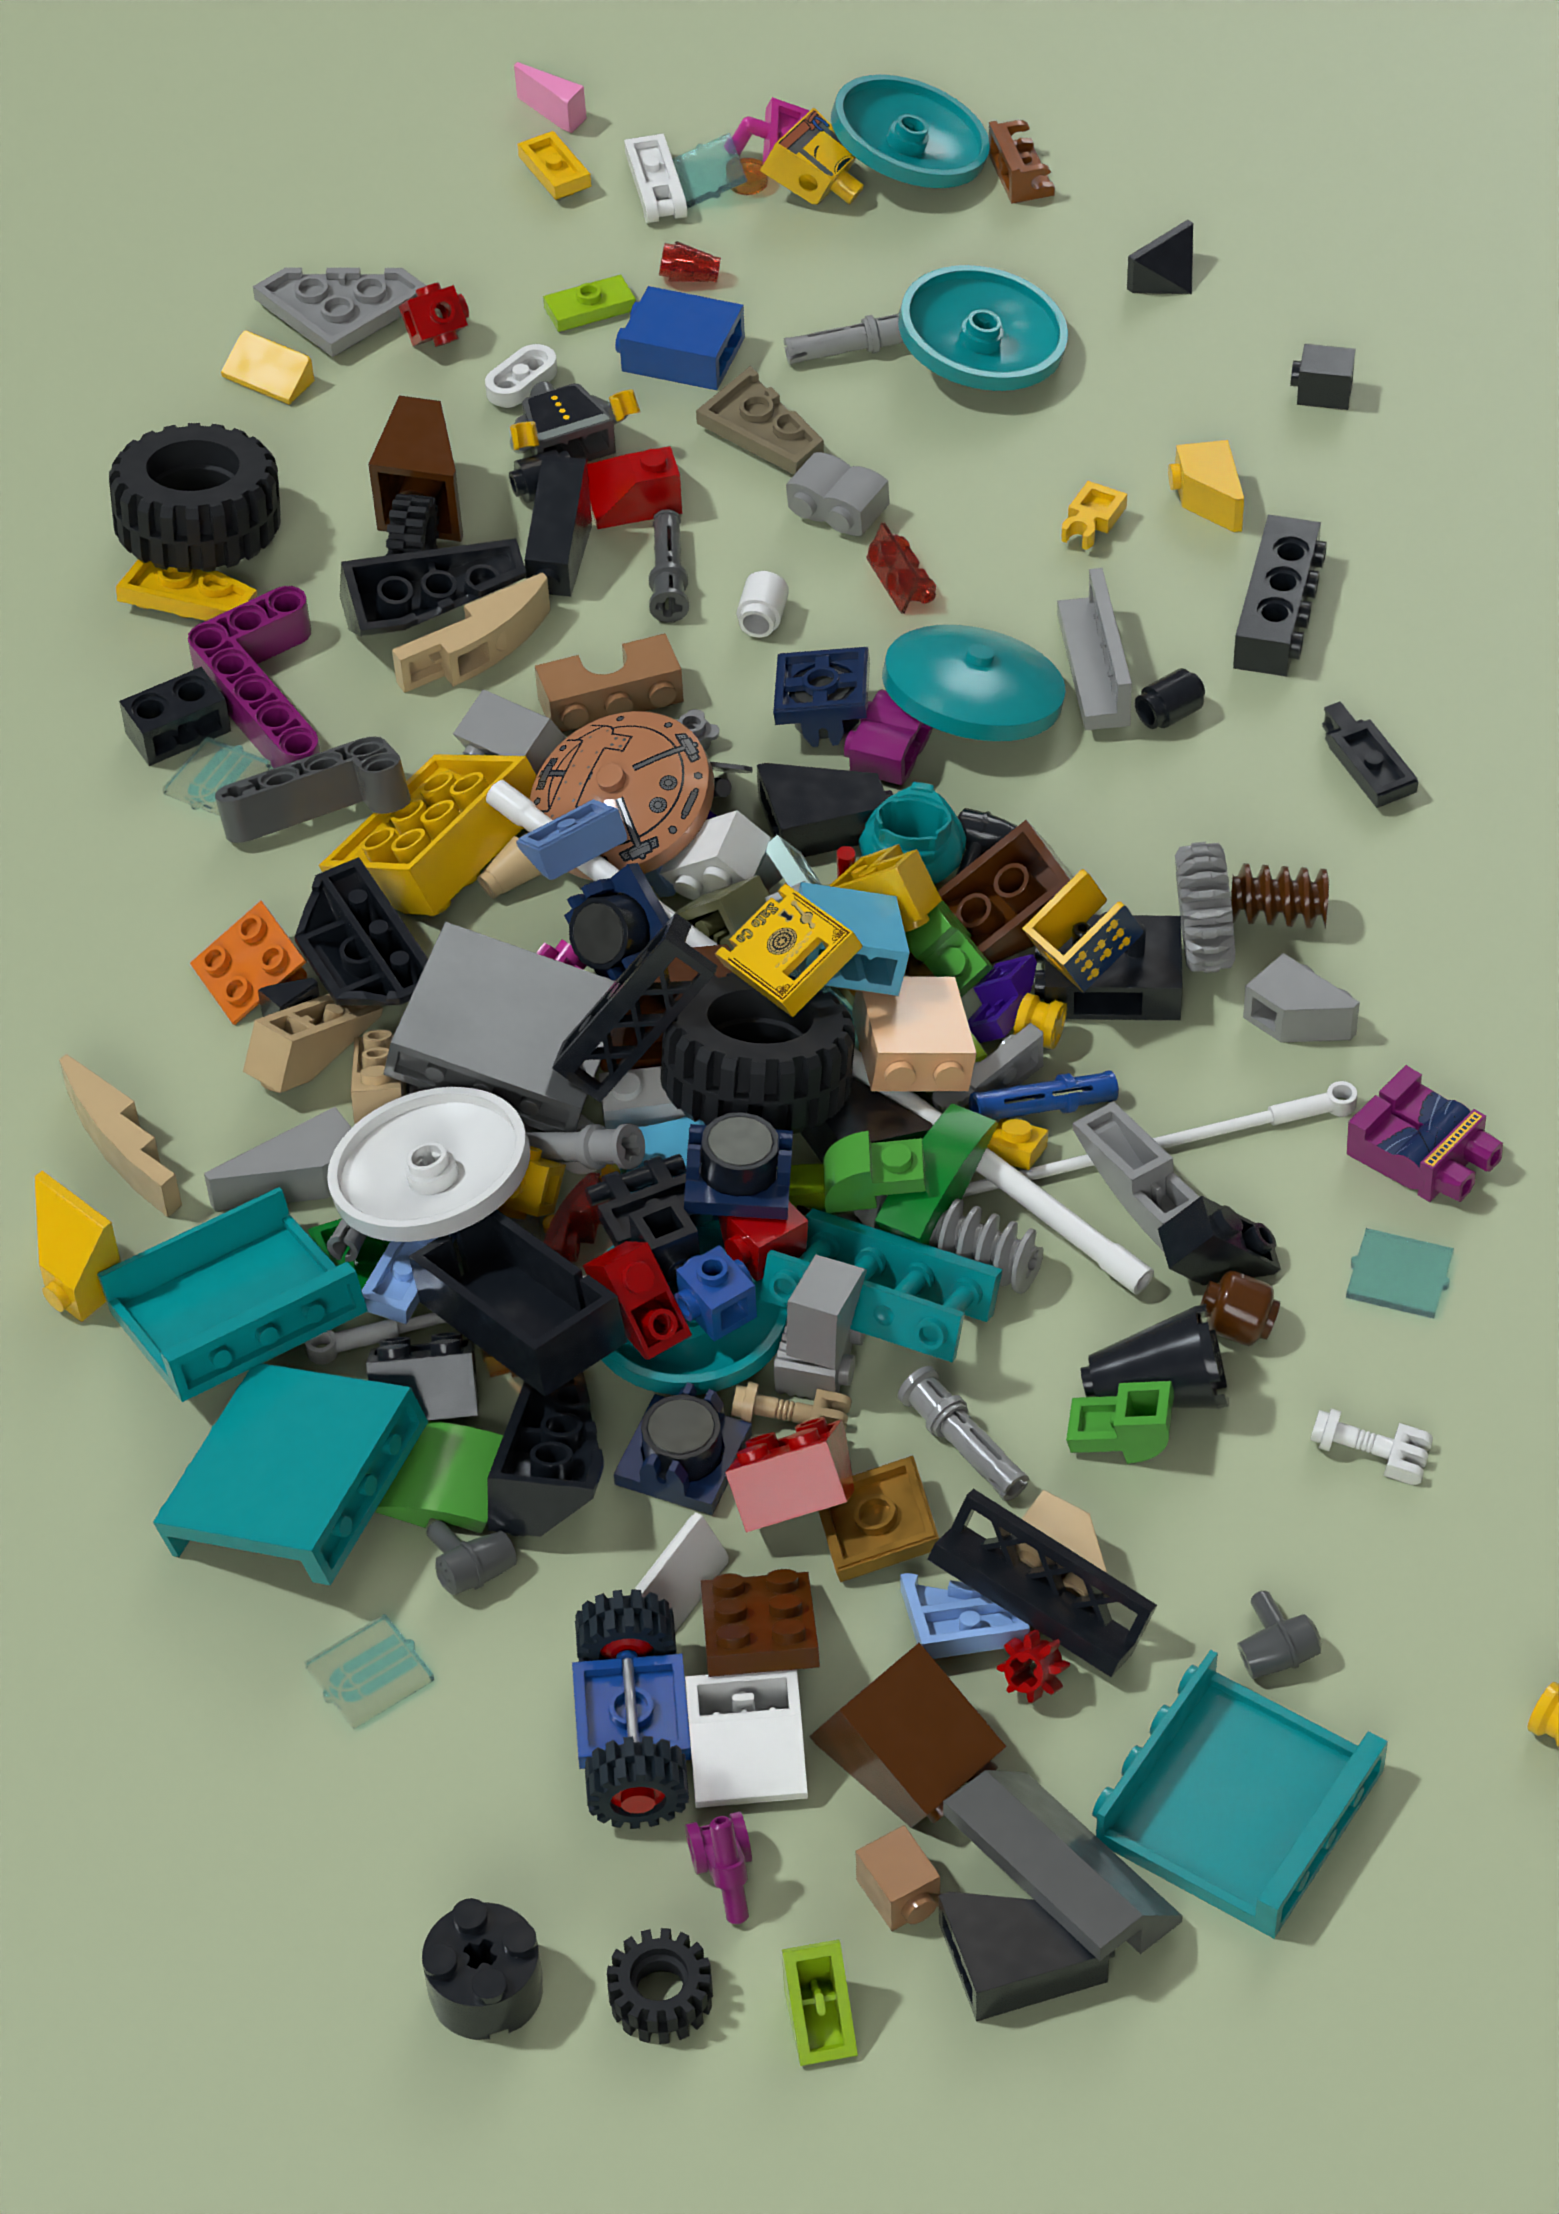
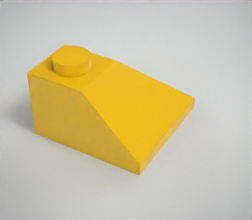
M42 1170L35 1175L39 1267L44 1282L42 1292L53 1308L59 1312L66 1310L82 1322L107 1302L97 1273L121 1262L112 1222Z

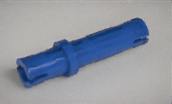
M1111 1070L1073 1077L1070 1073L1059 1074L1053 1081L1018 1085L980 1093L973 1092L969 1096V1110L993 1120L1059 1109L1062 1113H1072L1078 1109V1106L1116 1101L1119 1091L1118 1082ZM1082 1090V1092H1074L1065 1095L1053 1096V1094L1057 1095L1066 1092ZM1034 1098V1100H1028V1101H1022V1102H1016V1103H1010V1104H1005V1103H1004V1102H1010V1101H1017V1100H1023V1099Z

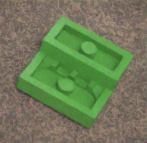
M428 1421L375 1512L426 1528L430 1518L482 1534L488 1520L487 1478L503 1435L469 1426Z

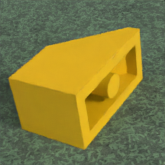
M1220 440L1176 445L1175 463L1168 465V478L1170 489L1178 490L1182 507L1232 532L1242 531L1244 495L1229 441Z

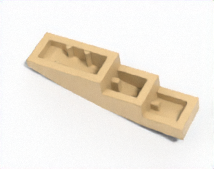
M65 1054L59 1059L67 1093L83 1127L104 1158L138 1194L166 1217H169L182 1206L176 1175L160 1163L155 1137L140 1127L135 1101L68 1054Z

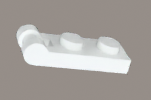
M664 133L624 140L625 154L643 207L646 223L659 222V217L673 215L674 219L687 217L685 196Z

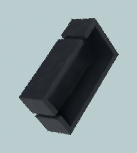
M497 1209L477 1223L455 1232L465 1273L462 1276L452 1237L449 1235L438 1237L409 1256L420 1303L545 1397L627 1343L618 1296L591 1276L587 1275L583 1278L580 1268Z

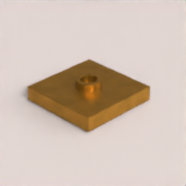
M913 1455L853 1475L855 1491L846 1503L818 1511L840 1583L930 1553L934 1544L940 1539Z

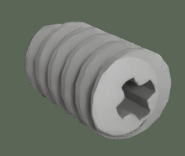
M955 1199L949 1209L943 1212L931 1235L929 1246L1003 1269L1000 1286H1007L1011 1283L1012 1289L1016 1293H1025L1035 1280L1043 1259V1247L1035 1246L1036 1230L1028 1229L1020 1240L1017 1238V1222L1011 1221L1004 1231L1001 1232L999 1231L1000 1216L998 1214H992L986 1223L982 1224L980 1223L981 1207L974 1206L965 1217L962 1216L963 1200Z

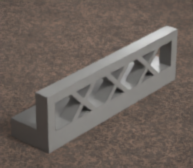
M1103 568L1089 569L1088 598L1057 600L1058 620L1085 730L1131 726L1132 683Z

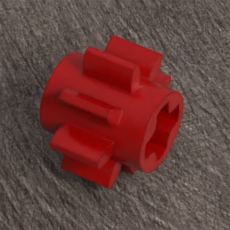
M1033 1630L1025 1635L1023 1642L1016 1637L1007 1642L1004 1648L1010 1657L997 1666L998 1671L1004 1672L1009 1684L1006 1691L1011 1693L1016 1690L1026 1693L1028 1702L1034 1703L1042 1697L1044 1691L1053 1695L1061 1690L1063 1685L1056 1676L1070 1667V1662L1062 1660V1655L1058 1649L1061 1641L1059 1639L1052 1642L1040 1640L1039 1631ZM1033 1661L1037 1665L1034 1671L1030 1668Z

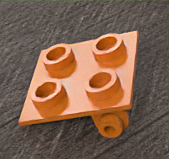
M262 901L258 902L190 962L193 969L234 1025L260 1004L258 996L260 988L307 979V973L302 967L307 961Z

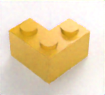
M899 844L859 858L829 885L831 887L896 896L905 932L912 931L930 920L928 913L942 901L918 850L915 849L903 854Z

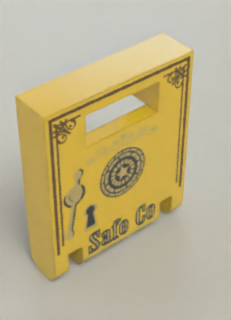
M784 884L778 890L783 900L779 903L775 899L770 898L729 939L734 949L730 952L726 948L721 947L715 955L726 968L790 1016L794 1017L863 945L853 931L789 885ZM822 942L826 949L795 980L788 977Z

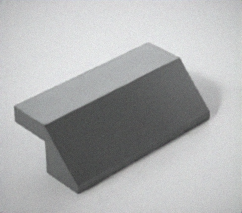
M985 1770L943 1801V1815L1099 1961L1125 1941L1141 1954L1182 1922V1914L1027 1772Z

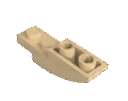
M542 572L464 605V620L392 649L396 682L403 692L406 693L444 676L454 687L489 669L511 654L532 635L550 612L546 575Z

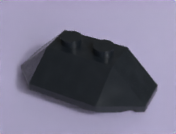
M359 857L315 875L312 892L304 907L295 934V942L335 1004L393 1006L408 1002L428 958Z

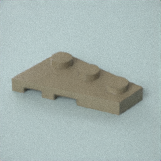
M751 366L696 410L698 425L794 475L813 453H824V440L796 411H788L780 402V395L772 387L766 388L759 381V374Z

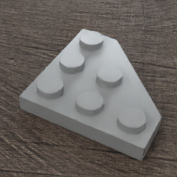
M284 268L254 285L253 292L254 299L331 357H334L402 317L399 306L405 301L417 297L415 290L426 285L403 268H385L384 274H361L360 268H327L326 274H303L302 268Z

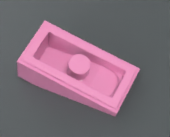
M519 62L514 65L517 98L561 129L570 133L587 119L584 86Z

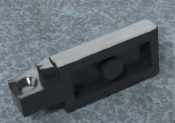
M1341 701L1324 707L1325 717L1322 727L1326 731L1325 740L1330 750L1376 808L1417 793L1418 778L1371 719L1356 721Z

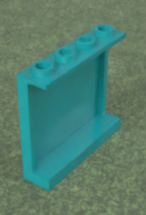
M280 1187L97 1273L110 1313L181 1402L368 1312L356 1271L348 1262L336 1266L290 1215L283 1190Z
M260 1364L251 1368L241 1384L238 1385L234 1395L217 1422L212 1426L210 1433L193 1460L188 1464L167 1501L160 1508L153 1524L174 1557H180L189 1541L293 1559L302 1562L312 1582L331 1586L426 1427L428 1420L411 1387Z
M1210 1649L1199 1667L1192 1664L1186 1670L1178 1687L1177 1693L1179 1695L1172 1706L1163 1705L1159 1709L1150 1727L1149 1733L1151 1736L1144 1746L1136 1745L1129 1752L1122 1766V1778L1115 1788L1107 1786L1098 1797L1092 1812V1816L1097 1819L1096 1836L1114 1853L1275 1939L1383 1773L1388 1741L1369 1731L1359 1745L1342 1738L1217 1673L1218 1653Z

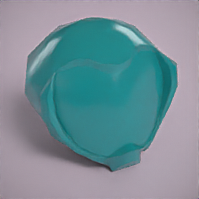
M913 782L910 787L888 797L874 809L859 838L861 856L863 857L898 844L903 854L917 849L934 885H936L959 867L962 854L965 852L966 835L955 812L946 800L936 793L934 786L927 783Z

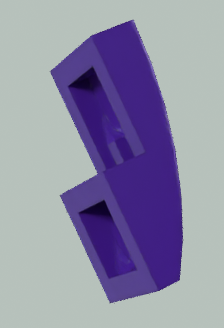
M1033 954L996 963L993 966L994 968L973 988L982 1005L967 1021L971 1033L979 1043L1004 1038L1015 1025L1021 1001L1027 993L1031 992L1035 978L1037 961Z

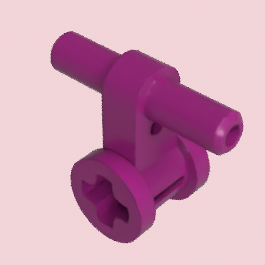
M741 1811L730 1813L729 1818L726 1816L716 1817L709 1825L701 1827L698 1826L697 1822L685 1824L687 1844L696 1875L707 1873L709 1869L714 1885L721 1889L727 1921L732 1924L745 1922L749 1918L744 1884L748 1880L746 1863L752 1862V1852Z

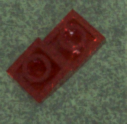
M590 1172L570 1191L556 1211L546 1232L543 1243L570 1262L578 1261L581 1243H595L598 1225L602 1224L598 1216V1205L591 1207L585 1194L586 1187L601 1182L600 1173Z

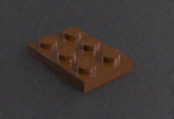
M777 1569L761 1576L742 1577L738 1574L727 1573L718 1575L713 1580H701L708 1677L820 1667L809 1572Z

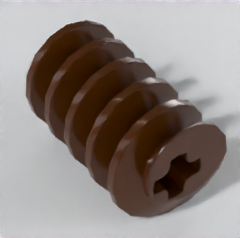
M1243 863L1238 875H1233L1231 905L1233 923L1236 922L1241 910L1245 911L1248 924H1254L1260 911H1264L1267 925L1273 926L1280 912L1284 915L1287 927H1293L1298 914H1302L1306 928H1312L1317 916L1321 915L1326 929L1329 897L1327 869L1320 868L1313 882L1306 867H1301L1296 879L1292 880L1288 866H1281L1276 879H1272L1269 865L1262 864L1257 877H1253L1250 865Z

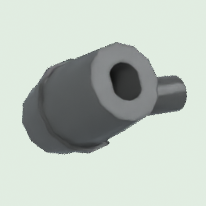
M435 1521L427 1529L429 1539L444 1553L436 1557L435 1569L442 1587L451 1595L472 1588L476 1590L483 1587L485 1582L497 1577L517 1563L514 1546L509 1537L502 1531L465 1542L461 1541L443 1521Z
M1259 1591L1252 1596L1251 1605L1262 1622L1264 1629L1237 1643L1244 1666L1252 1679L1291 1667L1293 1669L1298 1668L1299 1664L1321 1654L1319 1632L1308 1616L1302 1614L1285 1620L1268 1591Z

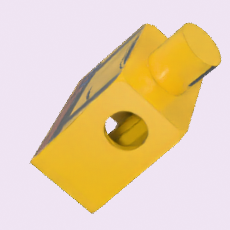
M812 108L775 143L760 169L765 175L811 204H819L833 191L850 205L864 188V184L848 172L856 157L842 145L832 125L815 108Z

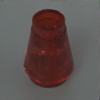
M675 241V244L664 243L659 276L668 277V282H717L721 257L713 256L679 241Z

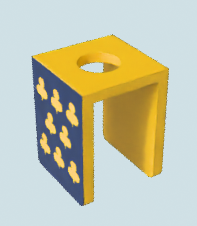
M1084 869L1080 870L1022 928L1042 956L1083 993L1143 934V929L1127 906L1119 901L1064 956L1058 951L1072 937L1073 926L1079 922L1086 923L1107 901V898L1091 875Z

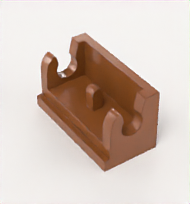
M1024 120L1004 123L991 121L989 122V157L1011 204L1055 196V186L1047 176L1051 171L1048 165L1041 163L1034 149L1032 138L1013 140L1011 137L1016 132L1029 130L1028 123Z

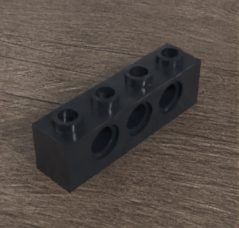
M1268 514L1235 635L1234 669L1287 677L1291 659H1300L1304 633L1299 632V628H1308L1312 602L1307 601V597H1316L1319 571L1314 570L1315 567L1323 568L1326 557L1327 542L1320 541L1321 522Z

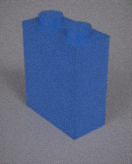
M648 286L640 302L636 301L633 304L630 320L626 327L620 328L616 337L615 349L621 356L622 372L718 390L745 339L744 305Z

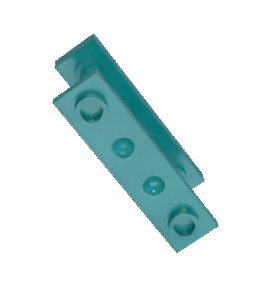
M812 1209L805 1216L808 1220L806 1251L799 1258L774 1250H770L767 1253L760 1300L788 1308L789 1298L815 1255L867 1269L850 1329L952 1363L957 1356L964 1315L984 1322H988L994 1315L1003 1269L817 1209Z

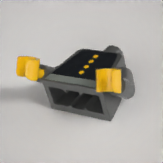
M539 382L532 388L530 397L525 398L522 402L523 415L518 417L515 423L510 426L511 449L518 454H523L530 449L532 456L553 449L558 453L567 451L570 457L587 459V462L616 453L614 425L625 420L629 414L641 412L634 390L629 389L615 393L609 397L610 402L597 396L590 395L580 384L573 383L555 389L550 382Z

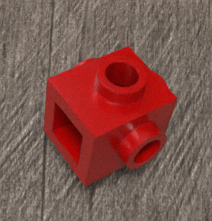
M436 282L415 290L417 297L409 299L399 306L413 347L432 340L435 347L458 340L457 332L468 326L466 318H469L468 305L464 296L461 293L457 294L454 285L441 289L440 283Z

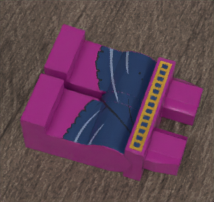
M1405 1065L1379 1091V1097L1375 1095L1348 1121L1346 1154L1405 1187L1418 1189V1196L1428 1202H1431L1439 1193L1461 1202L1471 1192L1475 1184L1476 1173L1465 1166L1470 1162L1486 1172H1491L1501 1161L1503 1143L1485 1131L1486 1115L1476 1109L1470 1111L1464 1104L1456 1100H1447L1421 1084L1422 1074Z

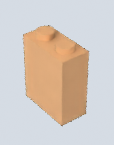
M904 976L899 996L856 990L852 1018L871 1091H969L977 1053L955 977Z

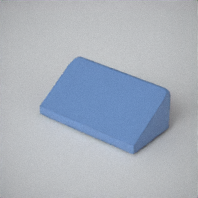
M593 799L518 838L516 843L522 853L543 876L549 880H554L624 843L627 840V833L619 810Z

